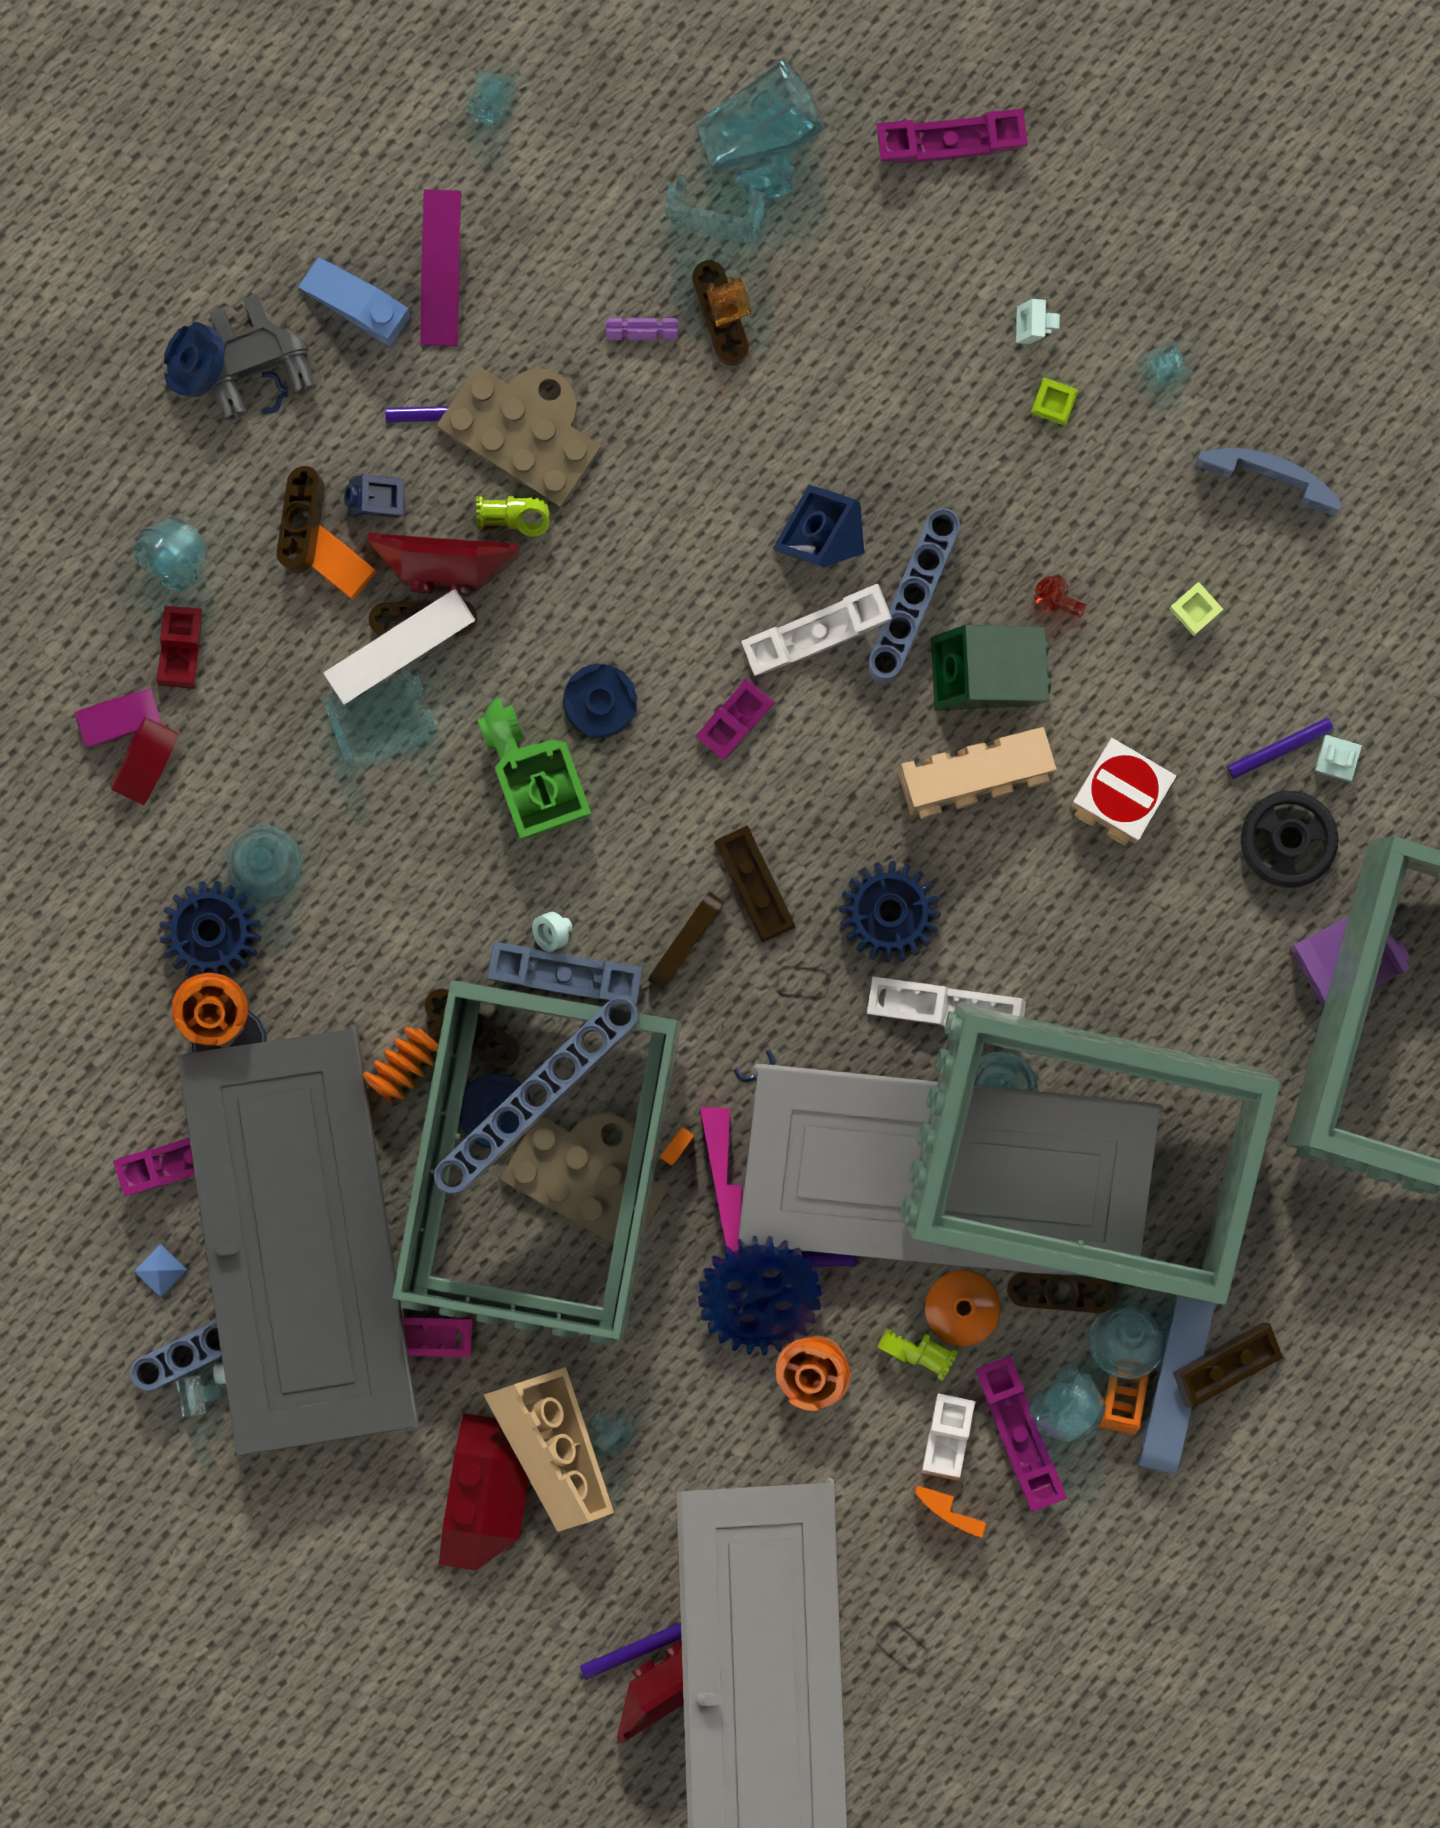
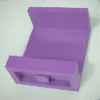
M1349 916L1290 947L1322 1008L1325 1005ZM1390 931L1374 988L1410 969L1407 964L1410 961V956L1400 940L1395 942Z

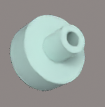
M548 912L535 918L532 925L535 941L546 952H553L564 947L568 943L569 932L572 930L571 921L568 918H562L555 912Z

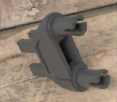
M258 295L243 299L253 327L236 334L233 333L223 307L209 312L214 327L223 340L225 351L223 368L218 380L210 389L216 393L224 414V420L235 419L231 408L232 403L238 417L247 413L236 385L238 379L278 364L285 365L294 394L305 393L300 381L302 377L308 391L317 387L306 360L309 351L308 345L295 335L268 322Z

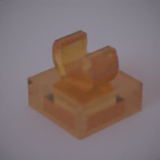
M730 276L727 277V284L716 288L713 283L708 285L706 294L716 326L752 314L746 289L741 279L735 280Z

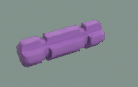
M609 318L606 322V336L609 340H622V337H627L628 340H657V337H663V340H676L678 338V320L675 318H663V321H657V318H627V322H622V318Z

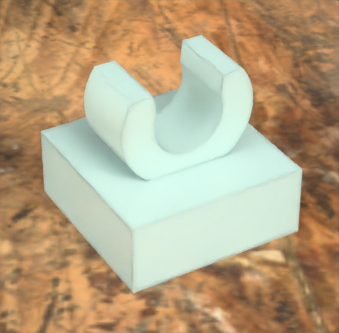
M1031 299L1017 306L1016 343L1032 344L1044 338L1045 333H1051V329L1059 330L1060 314L1046 313V300Z
M1325 735L1314 772L1351 782L1362 745Z

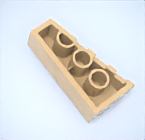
M1044 727L998 738L993 741L994 745L987 746L986 743L967 746L957 751L958 755L953 757L950 756V753L946 754L945 752L936 754L922 761V766L919 767L915 766L914 760L902 763L898 775L910 815L919 814L921 819H926L941 814V807L955 803L956 808L960 809L978 803L977 796L991 793L992 798H998L1013 793V786L1027 782L1028 787L1032 788L1050 782L1049 775L1054 774L1057 769Z
M566 1367L484 1394L486 1401L557 1532L589 1523L614 1513Z

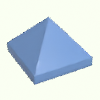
M160 1244L134 1272L162 1298L188 1270Z

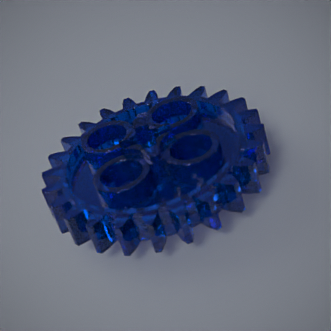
M753 1236L751 1246L747 1247L741 1239H738V1250L733 1251L728 1246H724V1259L712 1256V1264L715 1269H703L704 1278L707 1281H700L698 1284L699 1292L702 1293V1295L698 1296L699 1307L703 1308L701 1310L702 1320L709 1321L708 1331L710 1334L719 1331V1343L722 1344L731 1338L733 1351H736L741 1344L746 1345L747 1355H751L755 1346H760L763 1356L767 1355L769 1345H774L778 1352H782V1341L786 1340L792 1343L795 1341L794 1334L796 1332L804 1336L808 1334L804 1322L816 1323L813 1311L821 1310L820 1299L816 1297L822 1295L821 1286L816 1284L819 1281L817 1271H810L812 1269L810 1258L801 1260L802 1254L799 1247L788 1253L789 1247L786 1240L777 1248L774 1247L772 1236L768 1237L765 1245H760L757 1236ZM769 1269L780 1271L775 1277L769 1278L763 1275ZM736 1281L744 1284L743 1287L737 1290L727 1288L730 1283ZM761 1293L763 1298H758L756 1294ZM781 1302L792 1303V1306L785 1310L775 1308ZM746 1314L756 1316L755 1320L751 1322H742L739 1319Z

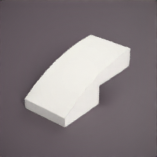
M937 1394L921 1473L957 1481L960 1479L975 1401Z

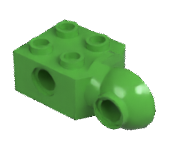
M497 696L487 707L485 715L477 718L488 750L496 748L500 762L495 766V770L521 842L592 817L566 742L551 739L540 744L534 743L518 749L516 741L522 740L524 737L512 705L503 708L500 697Z

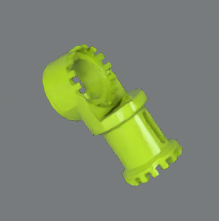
M476 496V513H480L476 515L477 530H483L484 526H507L508 529H518L522 534L534 537L543 534L549 526L550 511L548 505L543 500L539 501V498H514V496H508L507 500H484L482 496ZM528 511H537L543 516V519L539 523L530 524L525 522L522 516Z
M886 1328L876 1347L904 1363L909 1362L912 1365L921 1364L935 1372L937 1379L944 1380L950 1370L949 1367L952 1366V1362L955 1361L958 1354L956 1349L953 1348L951 1351L930 1340V1335L927 1333L923 1335L916 1347V1344L905 1338L904 1340L901 1339L902 1336L900 1335L896 1338L897 1334Z

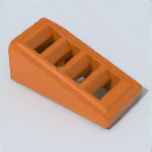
M1115 1348L1098 1427L1136 1435L1140 1428L1152 1356ZM1120 1364L1141 1367V1373L1139 1375L1119 1370ZM1122 1379L1138 1383V1387L1133 1389L1117 1385V1380ZM1115 1394L1135 1398L1134 1405L1115 1401ZM1112 1410L1132 1414L1131 1419L1111 1415Z

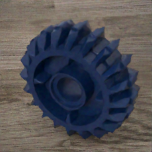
M895 861L889 862L888 873H883L882 865L879 862L875 863V876L873 877L866 868H863L860 871L861 877L865 881L863 884L854 878H851L849 881L850 886L856 890V893L854 894L849 891H843L842 898L852 903L851 906L842 905L839 907V913L850 914L851 918L841 921L840 926L841 928L853 926L854 931L850 932L846 939L848 942L855 940L857 937L862 940L856 948L858 953L864 951L867 945L873 948L869 954L870 960H875L878 950L884 951V963H890L891 952L897 951V957L900 962L905 961V948H908L911 954L917 956L920 953L919 948L915 944L917 940L924 946H928L931 943V940L923 932L936 933L938 927L935 924L929 923L928 920L941 917L940 911L929 910V906L939 903V897H926L925 894L930 892L934 886L931 882L926 883L923 887L918 885L924 876L921 871L917 872L913 879L907 877L911 868L908 864L904 865L901 874L895 873ZM891 902L899 907L900 918L898 920L887 922L881 918L879 908L884 903Z
M220 881L214 882L212 892H208L206 882H199L200 894L197 895L190 886L185 887V893L189 898L184 901L180 896L174 895L172 899L179 905V908L175 911L170 907H165L164 913L173 917L172 922L161 921L159 925L162 929L171 930V934L163 935L159 938L162 944H173L172 947L164 952V955L167 958L179 955L174 961L173 967L179 970L188 964L185 971V976L188 978L193 977L197 969L200 970L199 974L213 971V973L221 975V970L226 969L230 977H236L237 973L232 965L237 962L242 968L246 969L249 964L241 958L246 952L250 956L255 957L258 953L254 948L248 946L249 941L257 943L262 940L260 935L251 933V929L262 926L261 921L248 919V917L257 912L256 907L252 905L244 909L242 908L248 900V896L244 893L233 900L236 888L232 885H229L225 893L221 894L222 883ZM209 922H216L220 926L218 938L211 942L204 941L201 936L203 926Z

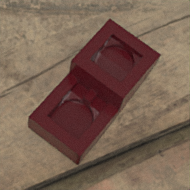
M164 605L160 634L161 651L157 673L158 686L195 689L202 609Z
M144 717L127 747L128 754L110 783L111 790L145 805L170 757L179 736L178 732Z

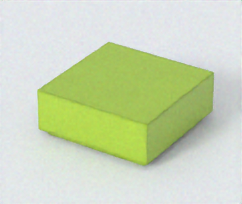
M1044 377L1030 414L1066 426L1078 389Z

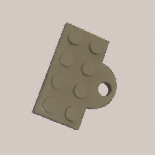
M477 365L436 425L438 430L560 509L601 449L600 444L572 427L577 411L575 393L564 377L548 369L527 370L516 376L508 385ZM545 382H555L561 389L560 395L552 401L544 400L539 395L541 385Z
M607 1113L593 1114L582 1119L573 1127L571 1132L542 1117L526 1132L500 1180L614 1245L634 1129L624 1119ZM616 1124L622 1128L624 1136L618 1145L609 1146L603 1142L601 1133L605 1126ZM654 1180L645 1230L668 1191L667 1187Z

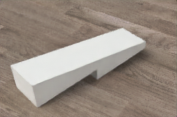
M453 589L335 664L323 674L342 703L346 704L475 621V618L457 590Z
M872 977L867 1014L945 1026L948 1012L955 1011L956 1003L1024 1017L1026 1001L1022 998ZM883 989H886L884 1007H882L879 1003V994Z

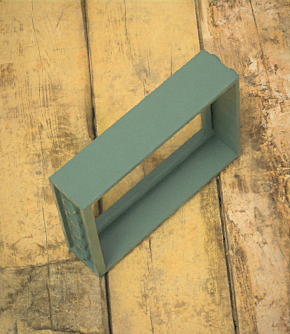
M1392 836L1369 842L1286 1146L1297 1149L1296 1156L1317 1162L1318 1160L1326 1162L1332 1160V1167L1348 1172L1358 1171L1366 1173V1170H1368L1367 1178L1385 1183L1390 1181L1401 1184V1181H1403L1401 1188L1422 1194L1424 1192L1437 1193L1436 1198L1440 1200L1439 1159L1335 1128L1406 869L1440 878V850Z
M451 980L392 1298L402 1300V1308L424 1311L429 1309V1305L440 1307L438 1313L440 1315L461 1318L466 1317V1312L477 1314L476 1321L499 1325L503 1324L504 1319L515 1321L514 1328L536 1332L540 1331L541 1326L552 1327L551 1335L574 1339V1337H578L579 1332L590 1334L589 1342L612 1346V1344H615L616 1339L620 1340L626 1336L682 1023L673 1019L640 1014L639 1023L634 1031L651 1033V1040L603 1306L599 1307L431 1276L446 1195V1192L439 1189L435 1183L434 1173L439 1163L454 1150L455 1141H460L461 1134H457L480 1004L587 1022L602 1008L600 1006ZM613 1009L611 1013L612 1022L616 1026L628 1024L632 1016L631 1012ZM451 1166L447 1167L444 1173V1179L447 1184Z
M956 1003L955 1011L948 1012L945 1022L944 1034L949 1035L946 1049L940 1048L936 1060L935 1070L940 1072L937 1086H931L928 1093L927 1108L931 1109L928 1123H922L919 1131L918 1145L922 1146L920 1159H914L910 1169L909 1182L914 1183L911 1197L905 1196L901 1208L900 1218L905 1220L904 1224L912 1238L1226 1305L1281 1082L1263 1069ZM984 1043L1243 1099L1201 1269L1088 1246L1081 1239L1074 1243L943 1215Z

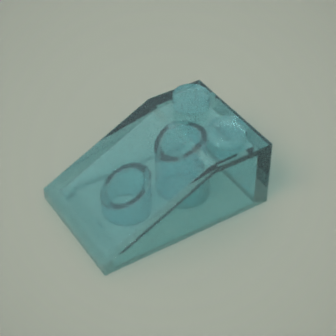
M785 59L696 122L710 166L714 171L795 151L805 143L815 139L819 133L825 130L809 85Z

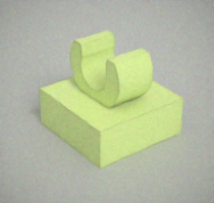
M1199 582L1169 608L1193 636L1224 610Z

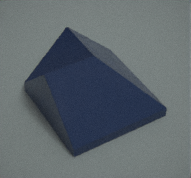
M808 485L773 549L779 553L823 568L864 554L860 502L844 495Z

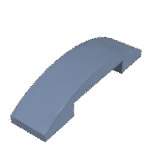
M1241 448L1212 449L1200 452L1194 465L1230 478L1237 465L1303 489L1304 492L1299 504L1331 516L1337 514L1342 504L1336 495L1316 476L1288 460L1265 452Z
M493 942L487 979L604 1001L621 997L632 1001L636 1005L642 967L533 950L529 947Z

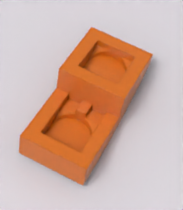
M319 525L315 558L311 567L323 575L333 586L354 600L375 576L377 571ZM297 547L295 554L302 555V551Z
M919 1485L915 1486L914 1493L935 1514L965 1532L983 1537L986 1522L950 1511L954 1499L952 1495Z

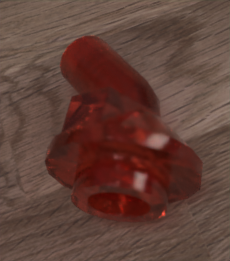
M1060 575L1047 576L1040 580L1035 587L1034 602L1046 611H1054L1057 607L1081 618L1086 609V604L1064 595L1068 585Z

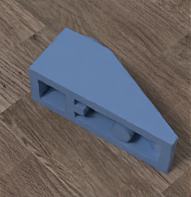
M320 257L317 258L298 286L299 289L389 348L392 347L411 319L409 309L375 286Z

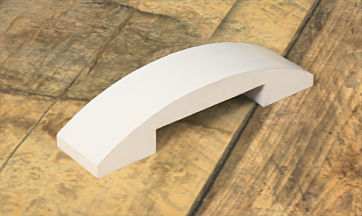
M875 584L844 597L843 601L779 628L773 627L741 642L754 676H758L844 643L891 620L892 617L879 584Z

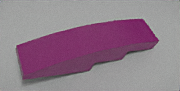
M424 189L420 345L458 346L462 193L458 190Z

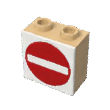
M1111 737L1072 802L1071 807L1077 810L1074 815L1084 823L1094 826L1098 822L1108 828L1107 835L1118 843L1126 845L1130 841L1136 844L1176 778V775Z

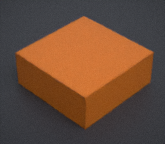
M681 1127L661 1154L660 1159L673 1167L693 1140L694 1135Z

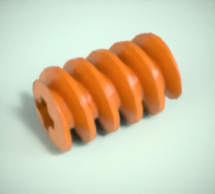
M405 1026L403 1030L408 1040L405 1041L396 1037L393 1042L398 1051L394 1052L388 1049L383 1051L388 1061L387 1064L377 1060L373 1062L378 1072L377 1075L366 1071L363 1073L366 1082L393 1106L392 1096L400 1100L406 1098L401 1088L402 1085L411 1089L416 1087L411 1077L412 1074L422 1078L425 1077L426 1073L421 1064L426 1063L434 1066L436 1063L431 1053L433 1051L437 1053L439 1045L419 1027L416 1030Z

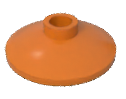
M959 1270L943 1275L932 1285L926 1297L925 1315L930 1328L941 1340L952 1345L970 1346L983 1341L994 1331L1000 1317L1001 1306L996 1289L985 1277L972 1271ZM960 1301H967L970 1304L971 1310L969 1314L962 1316L957 1312L956 1306Z

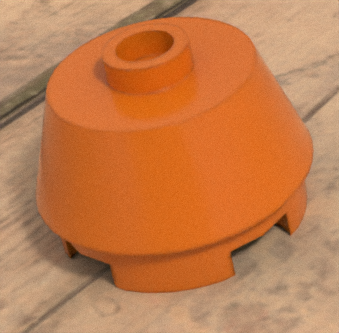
M203 973L189 978L178 988L172 1001L171 1011L176 1027L188 1040L203 1045H221L230 1041L243 1028L248 1015V1003L243 990L232 979L221 974Z
M810 1336L793 1341L782 1350L777 1359V1384H779L784 1394L790 1398L789 1402L797 1408L817 1411L820 1408H825L838 1402L848 1390L851 1377L849 1364L840 1346L827 1337Z

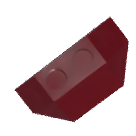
M368 533V542L372 549L404 586H411L410 591L415 593L430 594L433 593V588L448 589V593L456 589L460 596H470V590L479 591L519 557L518 543Z
M463 1413L450 1478L438 1565L476 1571L520 1539L529 1478L496 1418Z
M682 1640L664 1651L667 1658L654 1665L652 1660H649L632 1671L635 1678L629 1681L617 1734L620 1744L684 1704Z

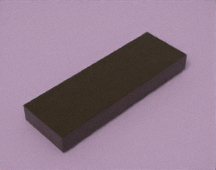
M748 825L715 840L714 844L761 943L795 928L796 925Z
M1263 1322L1174 1371L1173 1375L1185 1406L1194 1408L1282 1359L1283 1356L1271 1324Z

